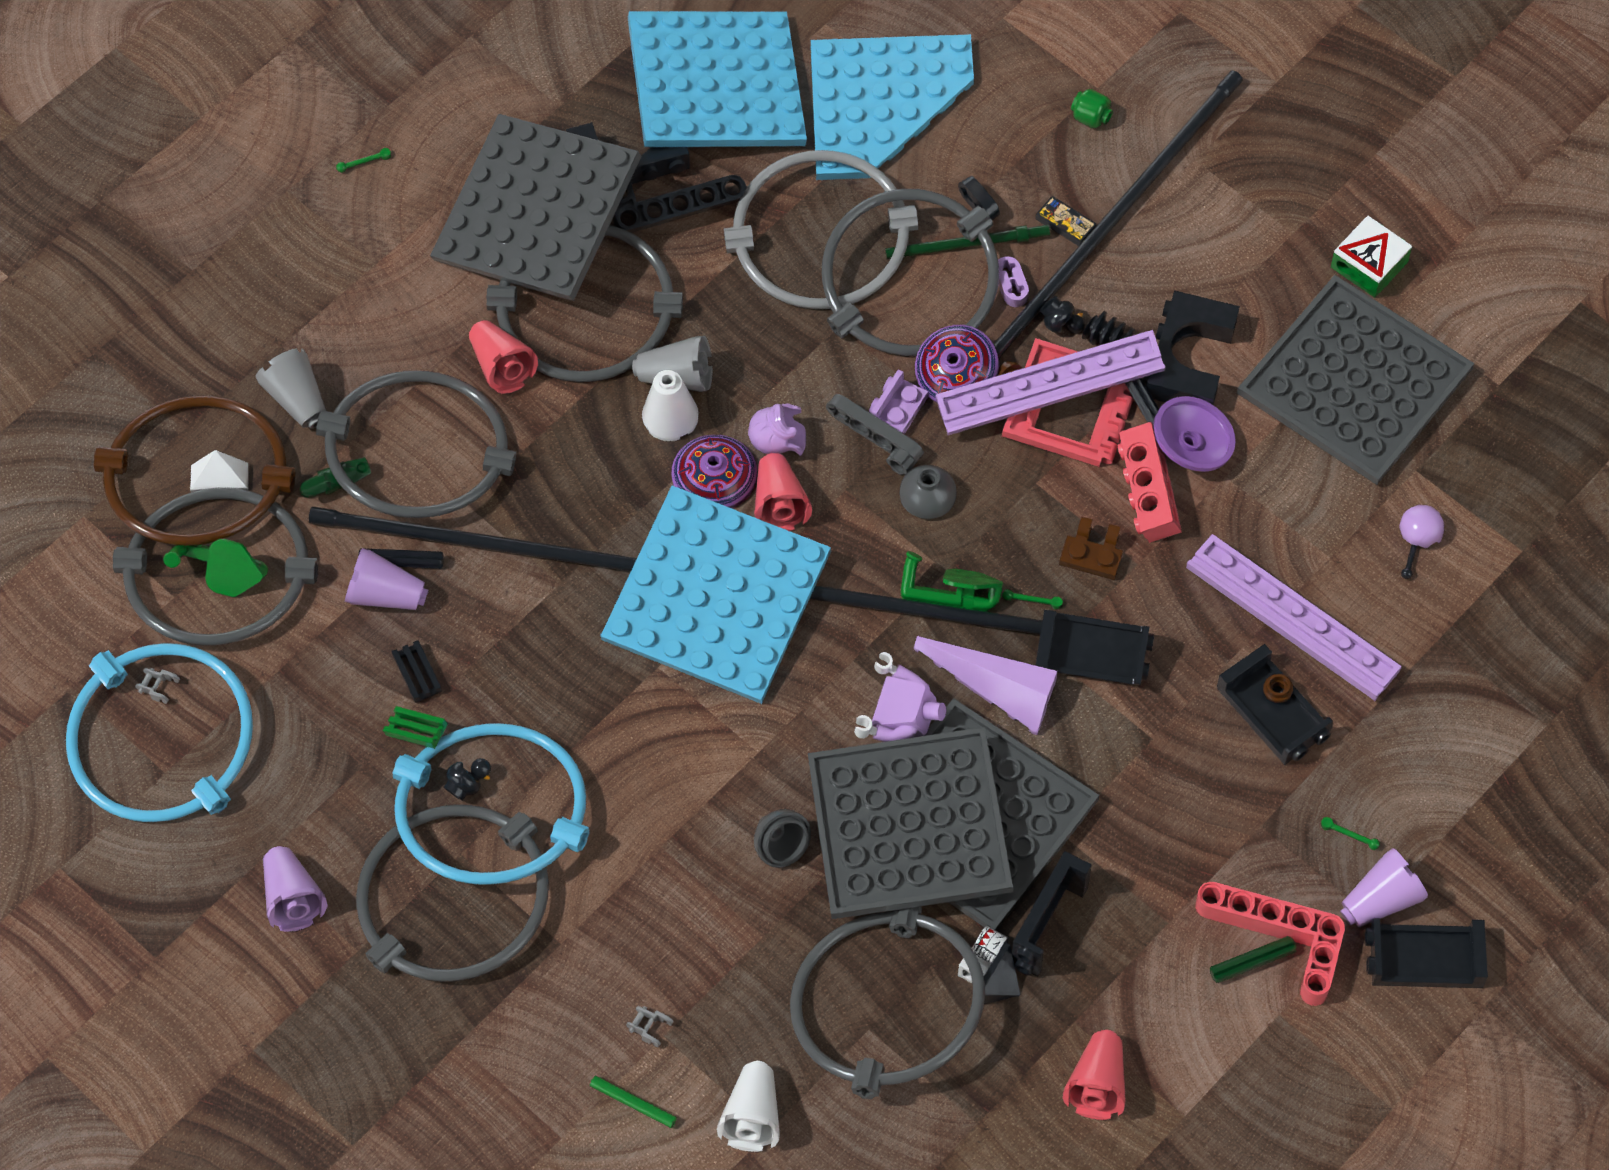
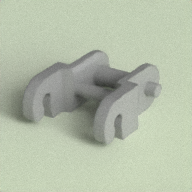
M145 668L144 673L146 676L141 684L135 685L136 689L141 694L143 692L149 694L152 700L157 702L162 700L163 703L167 704L169 699L163 694L157 693L156 689L161 681L165 682L166 680L171 681L173 679L174 682L178 683L180 678L176 674L163 669L161 672H157L153 668ZM151 678H155L157 680L152 688L148 687L147 685Z
M637 1006L636 1011L638 1014L633 1023L627 1022L626 1024L629 1032H636L641 1035L642 1041L648 1044L652 1042L655 1047H659L660 1041L647 1034L649 1028L656 1021L663 1023L665 1020L670 1026L674 1021L657 1010L655 1013H652L645 1006L643 1008ZM645 1016L649 1018V1021L643 1029L638 1025Z

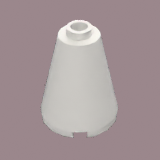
M664 370L659 372L653 380L643 407L642 419L653 437L663 441L680 440L681 436L687 433L689 435L694 431L698 423L699 412L697 404L680 375L671 370Z
M753 1061L743 1067L718 1122V1137L721 1139L723 1135L728 1139V1145L733 1148L759 1152L763 1151V1146L771 1144V1148H773L779 1141L780 1129L774 1072L765 1062Z

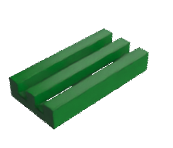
M396 706L393 710L395 716H390L388 719L390 725L385 726L382 731L386 736L435 749L448 723L444 718ZM401 726L404 728L412 729L415 732H423L434 736L430 738L419 734L397 729V727Z

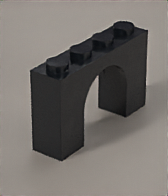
M592 122L566 129V132L598 140ZM650 147L641 155L642 157L630 181L631 184L645 180L651 181L660 176L672 173L677 174L690 169L687 147Z
M1174 290L1172 300H1166L1162 316L1166 317L1165 324L1159 323L1156 333V339L1160 340L1158 347L1163 364L1165 365V371L1143 377V382L1154 400L1166 403L1176 397L1189 396L1205 400L1214 405L1220 376L1190 369L1182 365L1174 357L1172 348L1180 340L1193 336L1231 344L1240 306Z

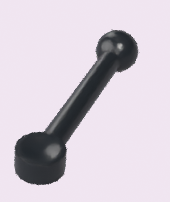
M1411 545L1406 567L1401 572V576L1404 579H1410L1413 575L1411 567L1417 548L1416 545Z

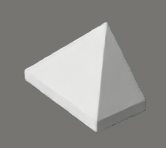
M214 450L191 465V492L211 488L248 490V462Z

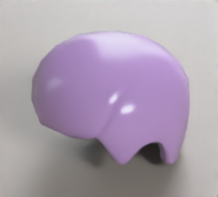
M1417 505L1408 509L1403 514L1399 529L1403 539L1411 545L1428 548L1435 542H1441L1444 534V521L1440 513L1433 507Z

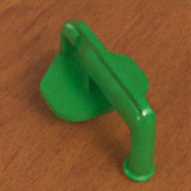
M218 539L210 547L205 545H175L163 558L164 564L170 568L177 567L183 556L207 561L205 577L207 586L215 593L230 597H236L259 583L268 573L267 565L261 560L254 559L243 544L227 539Z
M911 551L906 552L907 558L903 568L900 591L902 599L979 611H987L999 603L1003 582L976 571L947 569L945 571L943 583L957 587L956 592L915 586L916 570L918 563L922 561V557ZM989 588L988 598L974 596L975 589Z

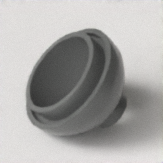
M921 465L913 468L904 476L900 485L899 495L903 507L910 514L923 519H933L941 517L951 510L956 501L957 489L954 479L946 470L935 465ZM929 480L932 481L933 484L927 485L924 484V482Z
M790 809L776 810L762 817L754 834V848L759 858L765 864L776 868L786 867L796 862L805 853L811 840L809 822L800 813Z

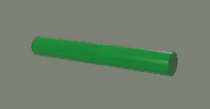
M596 1075L591 1080L590 1087L669 1128L674 1126L677 1120L676 1116Z

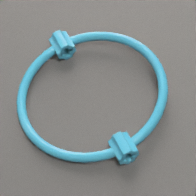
M174 643L147 645L128 651L116 658L109 650L100 652L93 657L89 667L95 674L79 693L72 707L66 731L68 762L75 780L83 792L94 803L109 813L140 822L170 821L192 814L204 807L210 815L225 809L231 800L225 790L234 781L246 760L253 731L250 701L236 674L225 663L210 653L196 647ZM160 655H176L197 660L211 667L227 682L239 706L241 716L240 739L229 767L218 781L212 775L200 779L191 790L196 796L195 799L169 809H134L107 798L92 784L84 771L79 757V725L90 698L102 683L107 689L118 687L128 675L123 667L140 659Z
M501 723L465 727L441 737L435 749L426 747L415 758L406 754L400 755L395 762L392 772L393 779L400 781L394 807L398 832L411 854L425 867L443 877L468 884L507 883L542 870L560 857L566 849L578 853L583 850L587 843L590 832L589 827L582 825L586 809V789L582 774L573 758L563 747L535 730ZM505 735L531 741L549 751L561 762L568 772L573 785V814L571 820L562 817L561 819L558 818L555 822L550 836L551 842L555 843L554 846L537 859L525 865L506 871L487 873L470 872L448 866L426 852L412 834L407 819L406 807L410 787L413 786L420 789L429 780L432 769L431 764L427 762L445 748L474 737Z

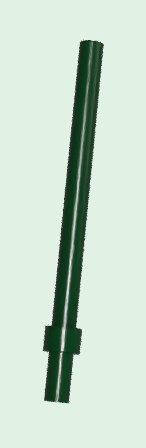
M1027 225L1016 226L1015 230L988 234L993 244L1016 240L1017 243L1028 242L1030 238L1050 236L1049 225L1027 228ZM965 237L907 245L904 257L982 246L979 238L971 242L968 239L966 240ZM895 247L885 248L886 259H891Z

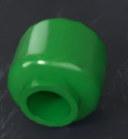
M1090 88L1084 92H1078L1071 105L1074 119L1093 129L1098 128L1102 123L1106 125L1113 114V110L1110 109V98Z

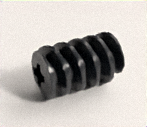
M1103 311L1099 316L1096 315L1089 321L1083 331L1082 339L1090 338V344H1099L1100 346L1133 336L1136 329L1132 328L1125 333L1126 323L1123 322L1118 327H1115L1117 318L1112 317L1107 322V312Z

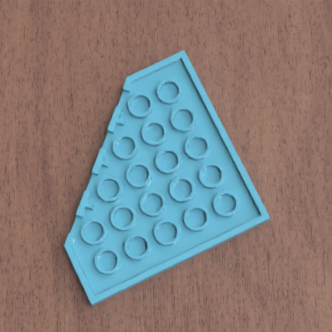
M971 34L811 40L815 150L837 151L854 155L869 162L876 168H879L887 160L890 161L904 148L905 143L912 137L918 136L929 126L930 121L938 113L942 114L951 106L960 93L964 90L967 91L974 85ZM816 161V180L871 178L866 173L849 165L830 161Z

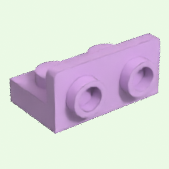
M898 369L894 377H888L883 387V394L880 399H874L869 412L905 434L928 398V391L904 380V372Z

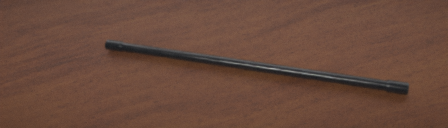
M1231 70L1224 77L1210 97L995 341L993 345L996 348L999 360L1003 353L1037 316L1043 305L1058 292L1221 103L1241 84L1243 78L1237 71Z

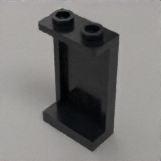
M1044 609L1035 666L1055 670L1057 673L1140 686L1141 680H1147L1150 663L1144 662L1146 651H1152L1154 634L1149 633L1150 626L1106 621Z
M1263 644L1220 674L1217 689L1281 762L1286 765L1292 760L1298 761L1303 758L1309 751L1308 748L1315 743L1317 745L1323 744L1331 736L1333 720L1330 717L1324 720L1294 685L1292 696L1285 702L1275 703L1266 698L1263 691L1266 679L1274 674L1283 673L1271 661L1272 651L1266 644ZM1274 687L1273 691L1281 693L1283 688Z
M1064 851L1013 941L1012 957L1014 966L1019 972L1025 975L1033 974L1037 977L1039 976L1044 950L1036 946V943L1066 890L1083 898L1089 886L1092 864Z
M1373 918L1370 928L1365 930V945L1371 946V956H1367L1366 972L1367 975H1372V986L1483 988L1487 981L1485 920H1472L1470 926L1380 924V918Z

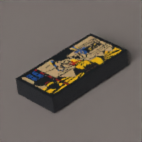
M1051 196L1036 213V220L1044 225H1049L1050 229L1077 246L1097 226V223L1054 196Z

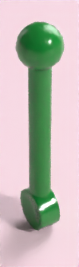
M383 148L380 150V153L348 163L339 162L336 165V169L342 173L347 168L379 158L388 160L391 157V151L388 148Z
M1006 589L1002 593V597L1007 601L1018 599L1048 604L1053 609H1060L1063 604V600L1060 597L1047 599L1013 593L1010 589Z
M1324 817L1321 821V827L1324 830L1333 829L1367 844L1371 850H1377L1380 847L1378 839L1366 838L1334 824L1330 817Z

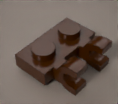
M1081 517L1076 537L1067 535L1059 565L1115 580L1123 555V550L1116 549L1121 527L1109 524L1104 545L1088 541L1093 519Z

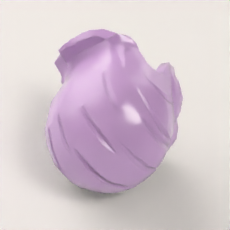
M787 403L775 404L772 407L757 411L751 418L748 429L752 445L764 454H781L786 451H795L801 456L806 445V430L801 423L793 419L794 415L801 413V408Z

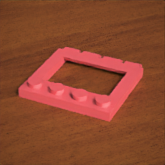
M1035 338L1025 368L1079 351ZM1125 383L1107 389L1089 445L1035 428L1041 408L1008 417L1003 428L1002 437L1098 467L1100 463L1112 464L1118 448L1116 443L1120 442L1119 432L1124 430L1126 424L1124 420L1128 418L1133 403V396Z

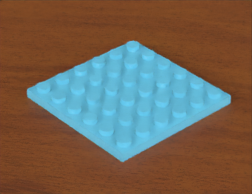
M629 11L628 25L644 147L806 145L807 136L787 12Z
M672 485L602 631L601 640L762 704L831 553V547Z

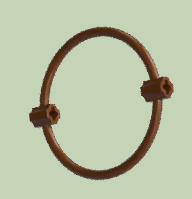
M187 396L158 404L128 423L115 438L111 447L99 446L94 454L95 472H103L106 498L117 517L136 533L151 540L171 545H202L213 543L218 539L231 537L260 519L272 506L279 492L291 493L295 486V467H286L284 446L272 424L253 408L238 401L218 396ZM189 407L222 408L248 418L268 438L274 453L275 465L264 466L261 485L262 489L267 490V492L256 507L247 515L228 526L210 532L174 534L147 526L131 515L124 507L117 494L114 477L115 474L123 475V473H126L129 455L127 449H123V447L142 426L163 414Z

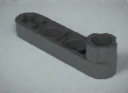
M835 394L827 403L826 409L832 417L890 453L886 461L896 473L906 475L923 456V449L918 443L848 398Z

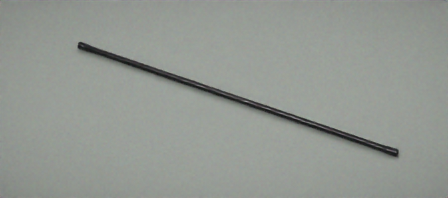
M313 506L309 512L310 524L346 527L624 571H631L637 560L635 557L342 513L337 510ZM815 586L810 599L1039 635L1043 621L823 586Z

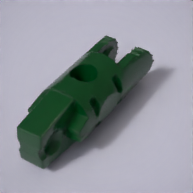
M365 457L340 462L344 472L353 483L371 474L370 466ZM330 468L317 471V476L302 482L299 493H301V496L303 495L308 498L323 492L325 495H329L343 488L333 476Z

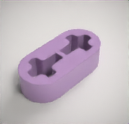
M1002 257L998 260V286L1001 294L1009 306L1021 307L1028 300V284L1019 262L1013 257ZM1007 267L1009 271H1012L1010 278L1007 272L1003 271V268ZM1012 286H1015L1016 291L1021 293L1020 296L1012 293Z

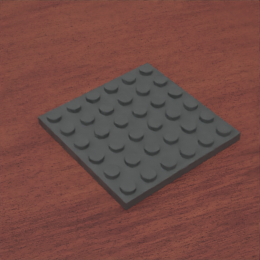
M498 114L430 256L437 262L574 301L642 156L633 149Z
M1334 275L1241 383L1237 394L1378 485L1473 370L1475 363Z
M953 698L946 707L945 718L942 721L936 720L924 736L985 727L1013 892L948 903L983 927L989 926L997 931L1098 802L1099 794Z
M985 727L807 753L832 919L1013 892Z

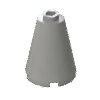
M695 336L639 353L637 359L633 360L632 363L633 374L638 376L640 382L652 384L659 372L671 370L680 375L688 390L698 392L709 390L713 373L712 366H708L707 357H712L709 342L705 336Z
M297 348L288 350L269 361L271 367L266 371L262 367L256 374V380L303 428L309 427L314 429L317 427L320 412L326 411L307 353L304 349H301L300 353Z

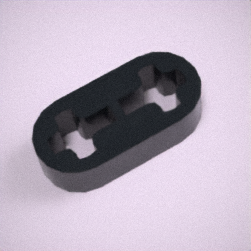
M969 176L958 183L962 197L972 209L979 205L988 212L991 220L1000 215L997 203L976 178Z

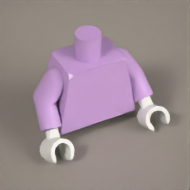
M886 652L880 653L879 658L886 661L888 665L882 666L875 662V670L879 674L889 672L892 674V677L886 676L872 721L865 715L857 717L856 724L866 728L855 727V735L858 738L864 739L870 734L873 735V739L882 742L926 735L931 720L942 721L945 718V704L937 703L936 697L930 691L929 685L918 675L900 664L898 666L893 665L890 654Z

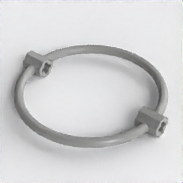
M829 150L800 152L769 165L747 186L737 205L733 227L724 228L727 253L736 252L749 277L774 298L802 308L831 309L827 298H809L792 294L774 285L759 272L748 251L754 250L751 225L744 226L750 202L766 181L777 173L791 166L814 161H830L852 166L873 178L885 192L896 190L897 188L882 171L854 155ZM903 200L892 202L894 207L888 208L889 228L891 233L898 232L894 253L883 271L870 283L854 292L838 296L842 307L848 302L854 304L872 295L884 286L896 272L907 249L909 231L918 230L915 205L905 206Z

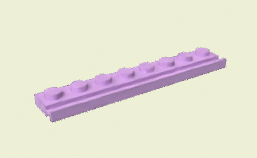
M1150 330L936 394V401L947 430V435H952L1165 371V365L1163 364L1154 332Z
M1212 534L1195 553V556L1187 562L1186 568L1374 701L1400 672L1401 665Z

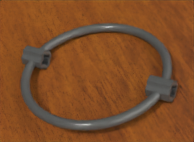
M896 189L874 195L862 201L847 212L838 222L824 250L821 272L822 284L828 304L833 311V314L827 318V322L837 336L843 339L851 333L861 342L879 351L900 356H917L921 345H902L877 338L860 327L864 323V319L854 305L848 302L842 307L833 282V261L837 246L847 228L870 209L898 200L926 201L942 206L961 218L957 221L960 233L966 240L968 239L971 242L979 238L988 264V283L984 299L975 315L966 324L976 329L985 320L994 304L999 285V263L996 249L987 232L993 226V221L984 208L978 205L972 211H969L960 203L939 193L921 189Z
M609 225L605 233L607 236L630 244L641 252L652 264L659 277L662 292L655 291L653 315L654 317H660L649 340L632 356L610 367L590 371H575L558 368L538 359L537 371L556 379L573 382L600 381L618 376L632 369L633 360L637 359L639 353L657 348L666 334L671 318H682L683 292H673L672 282L665 264L653 248L635 234L613 225ZM500 280L499 285H488L486 295L487 310L496 311L500 328L517 338L508 317V311H515L517 306L516 286H510V282Z
M417 370L386 374L372 379L353 390L341 401L333 413L322 411L318 417L316 435L325 437L327 462L337 482L354 499L369 508L385 514L405 518H427L457 511L485 494L500 474L511 476L514 470L516 451L507 450L506 429L495 406L479 390L449 375ZM403 382L435 383L465 394L482 408L490 419L495 431L496 447L488 446L484 456L483 470L488 471V473L480 483L466 494L437 505L420 507L402 506L382 501L367 494L346 475L341 467L336 450V439L342 441L347 439L350 416H346V413L356 402L377 389Z
M211 488L194 491L163 505L143 523L154 528L175 511L201 501L233 499L257 505L264 496L252 491L236 488ZM274 502L267 511L284 524L293 539L296 549V557H288L285 564L286 583L292 584L280 603L267 615L246 627L217 634L191 633L174 628L158 619L144 605L136 588L135 574L143 575L146 572L147 552L146 549L141 548L146 537L135 533L128 548L117 547L114 549L113 570L114 573H123L125 592L131 606L138 616L156 632L187 644L223 645L252 637L278 621L294 604L303 585L315 584L317 582L318 560L317 558H308L306 541L297 522L282 506Z
M455 804L430 808L407 818L410 829L445 817L462 816L483 819L502 827L498 830V835L510 849L517 851L523 846L529 854L531 861L542 855L537 844L532 839V836L538 832L537 827L525 813L518 812L510 819L492 809L474 805ZM397 825L389 830L371 850L358 880L356 907L362 931L372 946L365 953L366 957L377 970L384 974L392 966L411 976L432 981H459L486 974L508 962L525 947L535 934L545 913L549 891L546 867L535 873L537 883L536 899L529 920L520 934L501 952L483 962L463 968L435 969L414 964L402 958L406 954V950L392 934L387 933L384 937L380 938L373 925L368 905L369 886L374 870L387 849L401 837Z
M921 906L866 915L836 928L809 952L802 962L792 986L790 997L791 1021L801 1046L813 1061L823 1069L837 1077L853 1082L851 1087L853 1094L863 1099L879 1097L881 1085L909 1082L928 1075L945 1065L970 1040L982 1015L985 1000V981L975 952L964 938L951 927L936 919L921 915ZM882 924H890L891 933H895L902 938H910L912 935H916L919 926L933 931L948 940L960 952L969 968L973 985V998L969 1015L962 1029L954 1040L936 1056L915 1067L901 1071L884 1073V1064L871 1058L857 1061L856 1070L832 1060L816 1046L808 1033L803 1018V993L812 969L824 953L833 945L859 930Z

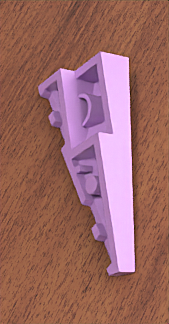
M917 636L914 645L915 651L922 652L932 659L936 666L939 668L943 667L955 676L956 680L990 704L994 703L1007 713L1008 717L1021 722L1029 728V732L1035 735L1038 734L1056 683L1057 671Z

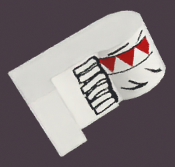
M989 926L982 930L972 947L980 962L983 975L986 974L1004 942L1007 943L1009 937ZM963 958L959 964L958 976L972 983L969 968Z

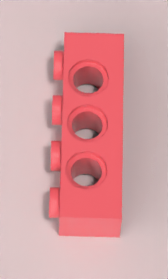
M1152 422L1119 432L1121 443L1118 444V451L1122 460H1125L1127 467L1123 469V474L1127 484L1131 486L1132 493H1129L1128 497L1133 510L1136 509L1137 518H1134V524L1138 534H1143L1148 542L1151 543L1182 533L1165 454L1156 441ZM1146 455L1143 460L1138 461L1142 456ZM1148 480H1152L1150 484L1144 486ZM1157 505L1154 510L1149 511L1152 506Z

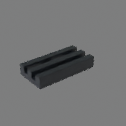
M419 640L413 642L414 645L410 647L408 645L403 646V649L397 651V649L391 651L415 703L442 692L441 686ZM417 652L433 686L431 689L428 688L412 655ZM407 657L421 686L422 693H417L401 658Z

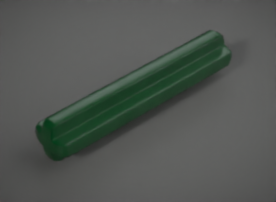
M1289 936L1211 966V977L1216 983L1223 982L1295 953L1297 951L1296 944L1293 938Z

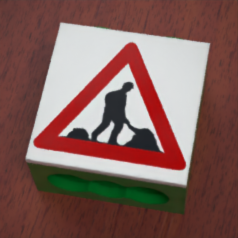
M1367 216L1334 250L1331 268L1375 298L1408 263L1412 245Z

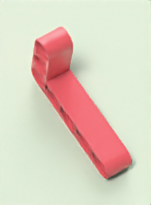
M1207 882L1200 886L1195 908L1202 917L1281 939L1289 936L1296 943L1311 946L1300 995L1305 1003L1312 1006L1321 1005L1325 1002L1331 987L1345 931V924L1339 916L1216 882ZM1213 897L1217 900V903L1209 904L1203 898ZM1237 904L1243 905L1247 911H1236L1233 906ZM1263 913H1272L1276 916V919L1268 920L1263 916ZM1293 921H1302L1306 924V927L1298 928L1293 924ZM1326 928L1332 929L1336 935L1328 936L1322 930ZM1324 956L1329 960V963L1322 964L1315 957ZM1316 983L1320 985L1323 990L1319 992L1313 991L1309 987V984Z

